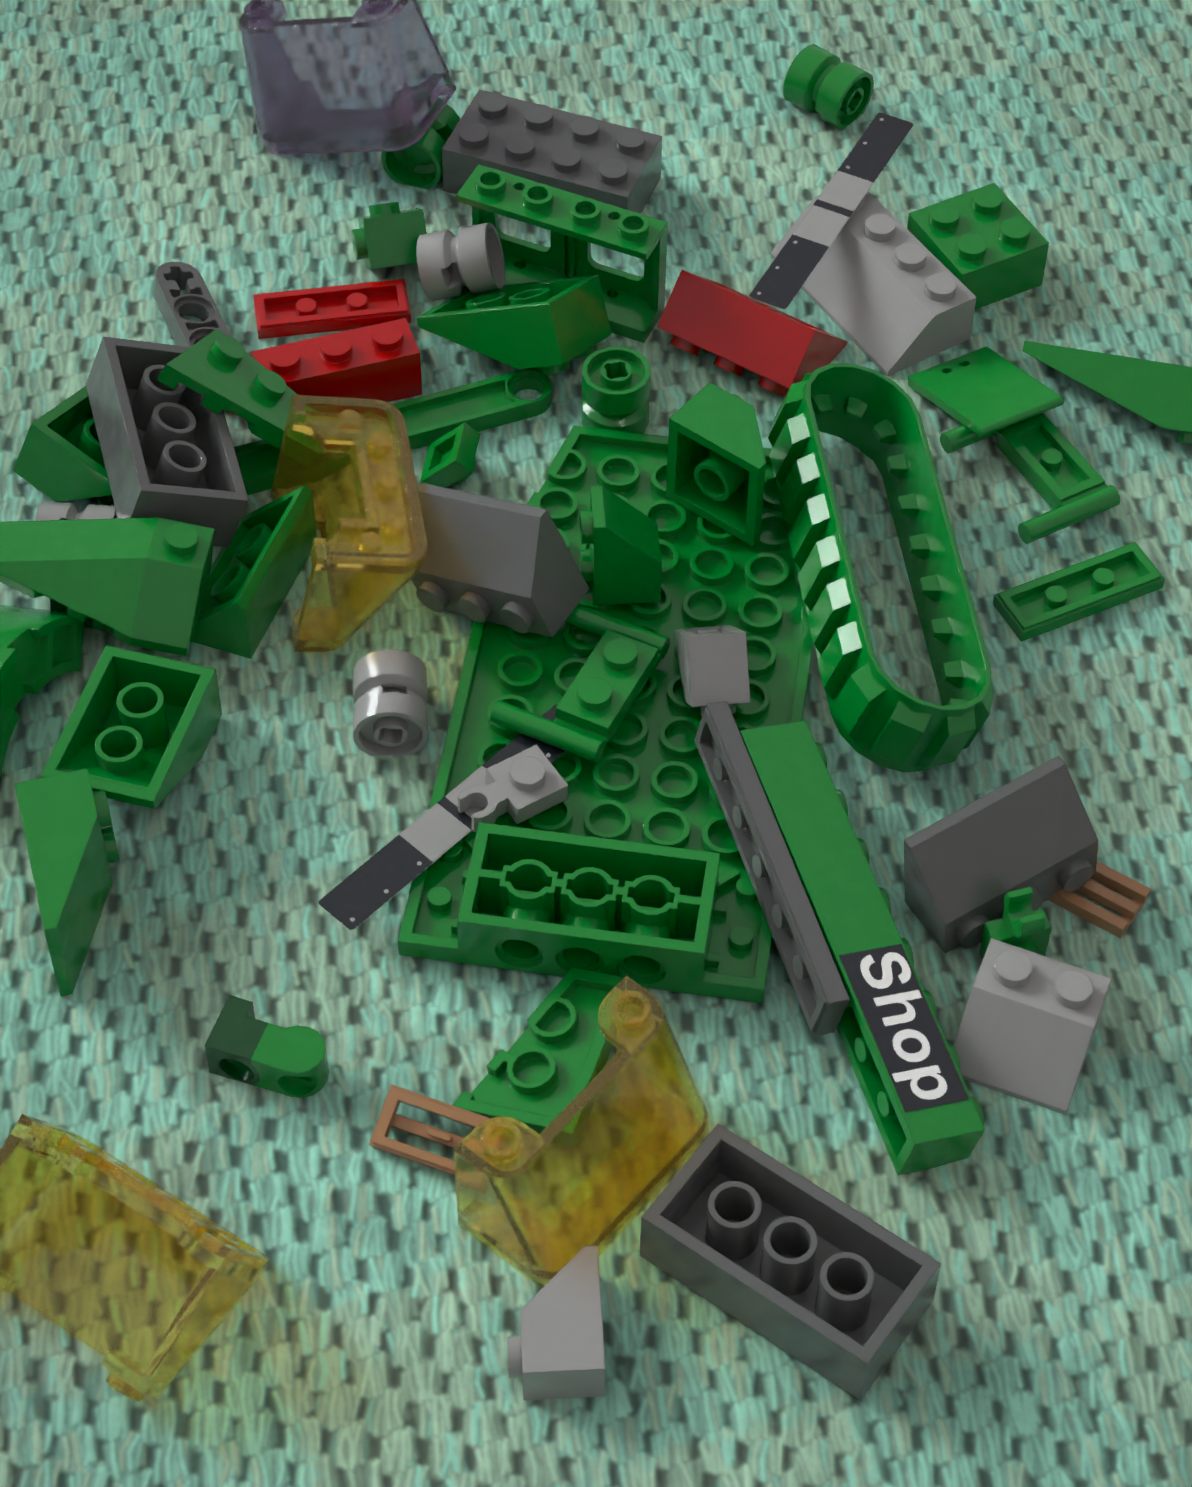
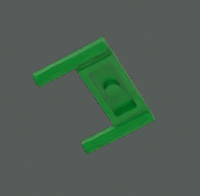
M1044 413L983 437H979L964 425L940 435L941 446L948 454L995 434L999 437L997 447L1053 509L1018 525L1019 536L1026 544L1120 504V495L1117 489L1112 485L1107 486L1105 484V480Z
M577 604L565 620V623L602 636V638L556 706L555 719L552 721L498 700L492 709L490 721L597 763L602 757L605 745L610 741L658 665V661L667 654L670 638Z

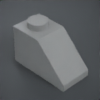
M731 625L674 629L677 658L684 698L687 704L692 707L700 706L701 715H703L707 704L727 701L731 713L734 714L736 713V703L750 702L745 631Z
M584 1246L520 1310L521 1336L507 1337L509 1378H522L523 1400L605 1396V1354L598 1246Z

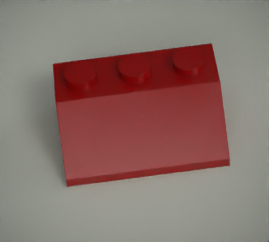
M681 270L657 325L658 328L673 334L670 341L671 345L698 356L701 348L717 355L713 363L714 365L739 376H742L745 368L761 375L758 381L759 386L784 397L791 384L801 382L806 373H812L814 370L830 364L848 343L844 339L754 300L723 284L685 270Z
M406 318L248 353L267 370L280 375L290 389L307 403L320 408L327 416L422 395L420 351Z

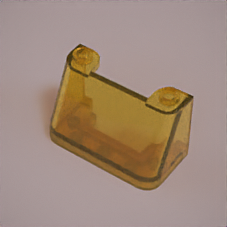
M292 395L272 484L273 501L306 485L313 492L316 529H320L321 538H314L311 548L312 569L303 605L294 614L292 622L294 651L328 652L341 647L419 572L423 566L428 542L403 414L395 406L381 400Z
M625 976L606 995L599 1006L598 1025L601 1034L616 1047V1054L604 1065V1069L540 1134L512 1117L499 1116L487 1119L476 1126L454 1148L458 1226L530 1281L541 1287H544L584 1246H598L599 1258L679 1172L708 1136L710 1119L708 1110L661 1003L651 992L628 976Z
M22 1114L0 1149V1290L12 1293L102 1354L104 1358L101 1362L110 1371L106 1382L118 1392L136 1401H141L144 1395L160 1396L256 1283L269 1258L240 1237L86 1138L63 1127Z

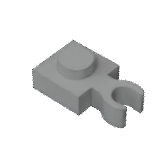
M536 744L487 768V786L476 785L462 790L458 795V812L462 813L471 807H481L484 809L472 814L471 829L473 832H477L479 822L494 824L496 819L506 812L510 814L516 824H519L567 800L568 784Z

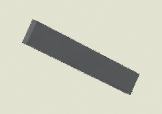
M724 701L707 704L694 740L810 1031L811 1033L813 1032L814 1036L835 1033L850 999L728 703Z

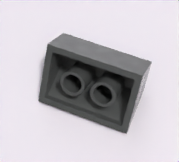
M421 482L413 490L405 570L417 589L416 595L427 608L435 612L447 611L467 616L479 623L487 621L508 626L519 633L532 632L553 638L589 590V587L548 510Z
M1059 755L904 839L905 902L944 953L960 946L972 948L980 944L985 922L1003 918L1004 896L1007 892L1031 887L1033 891L1031 905L1034 911L1038 910L1044 901L1053 897L1054 893L1062 889L1066 892H1072L1081 888L1096 873L1099 840L1068 768Z

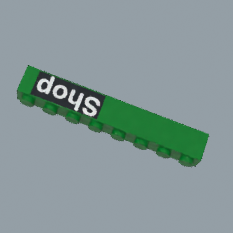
M806 720L740 730V735L850 999L836 1029L897 1175L931 1169L969 1158L985 1131L981 1105L968 1092L960 1073L958 1053L955 1047L947 1042L937 1021V1010L933 996L922 987L914 968L911 946L905 938L900 937L891 916L889 896L885 889L878 886L869 866L867 846L861 838H857L848 818V806L845 796L840 790H836L829 775L824 748L820 743L815 742Z

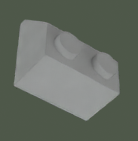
M991 938L973 983L954 1043L960 1060L962 1078L1066 1115L1098 1028L1112 978Z

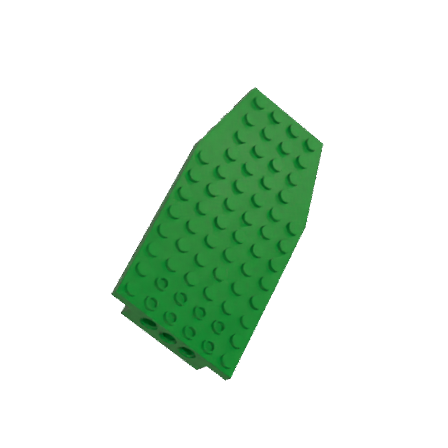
M573 426L546 471V481L538 493H533L527 505L548 510L578 568L579 549H590V544H581L579 517L580 510H590V486L605 487L657 522L662 560L660 602L593 605L591 582L587 583L589 590L578 604L670 638V646L665 657L658 661V665L612 738L605 745L602 757L597 763L567 751L551 763L568 784L567 800L519 824H516L508 812L500 815L494 824L479 822L477 832H473V830L412 880L398 938L399 955L564 977L574 967L631 978L632 986L763 1003L772 933L694 741L703 715H701L700 706L692 707L685 702L674 640V629L731 625L746 632L750 702L735 704L736 713L732 715L739 732L740 730L803 721L813 640L798 580L796 563L790 546L786 520L784 519L780 503L779 490L769 455L772 450L771 448H763L766 470L760 541L755 546H751L666 497L668 436ZM473 621L429 809L521 734L490 721V715L495 703L500 700L539 716L544 715L560 702L602 636L565 622L552 638L532 632L519 633L508 626L487 621L483 623Z

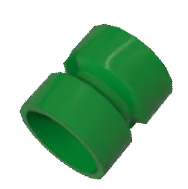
M812 44L801 50L791 63L784 80L783 95L785 100L809 113L818 112L822 120L844 130L865 112L873 93L874 80L870 73L847 61L841 62L840 58Z
M419 97L407 104L381 154L383 169L393 181L422 189H429L437 184L443 174L442 148L460 121V117L454 109L445 102L432 97Z
M609 346L596 350L587 356L582 365V393L584 394L582 397L583 427L644 434L649 425L650 364L645 356L627 347Z

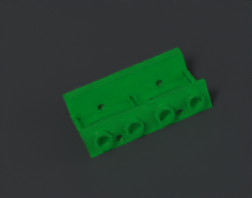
M478 164L457 193L456 201L472 206V225L489 222L497 230L505 261L504 285L599 275L611 333L645 343L665 309L668 222ZM498 214L550 230V247H544L504 234L499 228ZM591 243L643 259L644 276H636L595 262L591 257Z

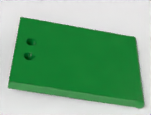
M987 346L908 376V386L979 437L1064 404V398Z

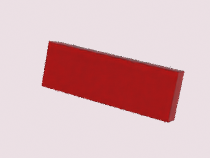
M405 279L253 295L258 339L351 330L406 318L407 322L411 323V311Z

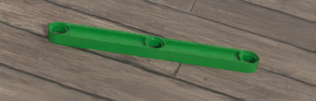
M523 369L332 420L331 422L342 430L334 443L342 446L343 449L332 455L321 454L309 465L263 439L236 446L234 450L246 493L251 495L429 446V444L464 422L477 432L538 416L546 412L551 406L552 383L551 379L546 374H540L539 370ZM525 389L536 390L542 394L535 400H522L516 396L519 391ZM112 495L98 497L99 505L110 506L114 503Z

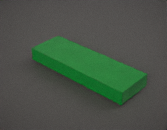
M1133 542L994 594L993 605L1022 642L1162 589L1165 578L1138 544Z

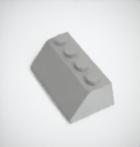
M868 191L801 289L888 377L969 340L971 337L976 296ZM816 196L812 200V202L808 205V207L804 210V212L788 230L785 236L773 249L770 256L773 260L777 257L779 252L782 250L786 242L789 240L791 235L794 233L798 225L801 223V221L806 216V214L808 213V211L813 206V204L819 196Z

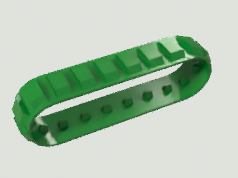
M830 363L814 370L812 373H806L801 382L791 384L773 420L768 436L773 447L769 455L779 490L784 519L786 520L793 559L796 563L800 589L806 606L813 645L816 649L822 684L826 692L830 714L839 734L857 753L881 767L896 771H927L932 767L954 762L962 749L970 746L989 717L994 696V690L991 686V665L923 422L912 398L896 382L876 370L853 363ZM819 431L840 437L857 447L863 454L874 461L882 476L942 705L920 700L899 688L882 670L874 654Z

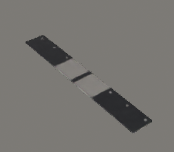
M878 113L750 293V298L780 309H787L910 132L913 123L884 113Z
M558 704L554 705L542 717L553 721L555 719V708ZM519 734L320 899L319 905L347 929L354 930L472 831V814L484 809L481 807H471L459 813L458 795L462 790L471 786H487V768L536 744L551 763L566 751L529 736Z

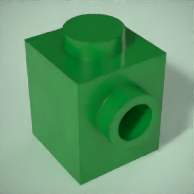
M399 202L371 205L369 206V216L358 217L359 229L351 230L352 243L356 260L364 259L366 268L372 270L417 263V240L420 235L427 234L423 209L416 208L400 211Z

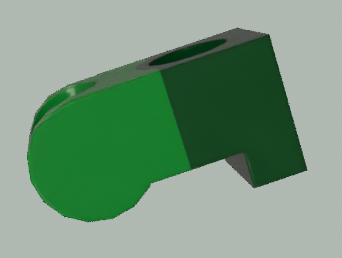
M229 995L204 1045L209 1073L296 1098L313 1096L321 1091L327 1083L329 1068L325 1042L318 1031L299 1025L283 1028L255 1019L253 1002Z

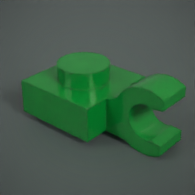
M1031 887L1007 892L1004 896L1003 918L985 922L979 950L982 961L991 938L1043 956L1046 955L1052 927L1043 908L1032 910L1031 900L1033 898V891Z

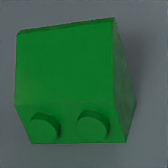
M709 382L669 418L666 497L751 546H755L760 541L766 460L755 408L737 395L731 394Z

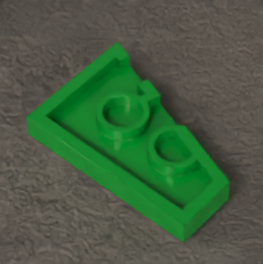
M219 329L214 330L167 363L157 378V381L173 390L178 382L203 395L204 397L200 405L218 415L222 409H225L246 419L252 434L307 465L330 448L342 432V430L329 421L327 415L320 408L307 403L287 386L280 375L267 370L245 352L244 347L236 339L225 335Z
M572 967L527 1019L529 1027L507 1052L501 1049L487 1064L488 1074L471 1094L464 1091L452 1105L508 1124L513 1127L512 1133L574 1146L633 997L634 991L631 978Z

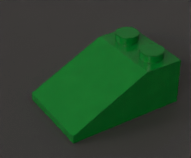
M599 275L504 285L502 289L472 293L467 289L463 291L461 296L452 297L416 317L418 327L516 369L539 367L540 374H552L570 368V360L595 352L594 345L612 335Z
M106 645L40 778L88 768L93 792L105 790L108 799L156 809L203 757L221 718L222 709L216 669Z
M88 768L15 783L43 930L60 997L70 995L74 991L112 886L108 863L120 861L113 827L111 826L112 821L105 790L92 791Z

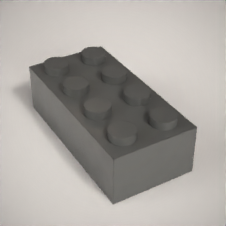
M479 89L442 148L443 191L457 194L478 164L623 209L642 213L661 179L662 136Z
M103 337L87 379L86 388L117 518L160 517L214 528L213 546L229 548L249 500L224 410L222 409L218 415L200 405L204 396L178 382L173 390L157 381L165 365L190 347Z
M720 1124L714 1127L641 1217L640 1256L859 1400H862L934 1300L941 1267L940 1262Z

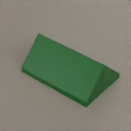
M306 485L241 518L229 548L222 547L211 566L210 578L191 642L249 659L252 658L318 541L313 492Z

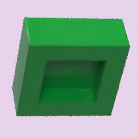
M464 422L429 444L420 482L445 488L454 483L460 484L464 482L476 467L477 460L475 455L481 434Z

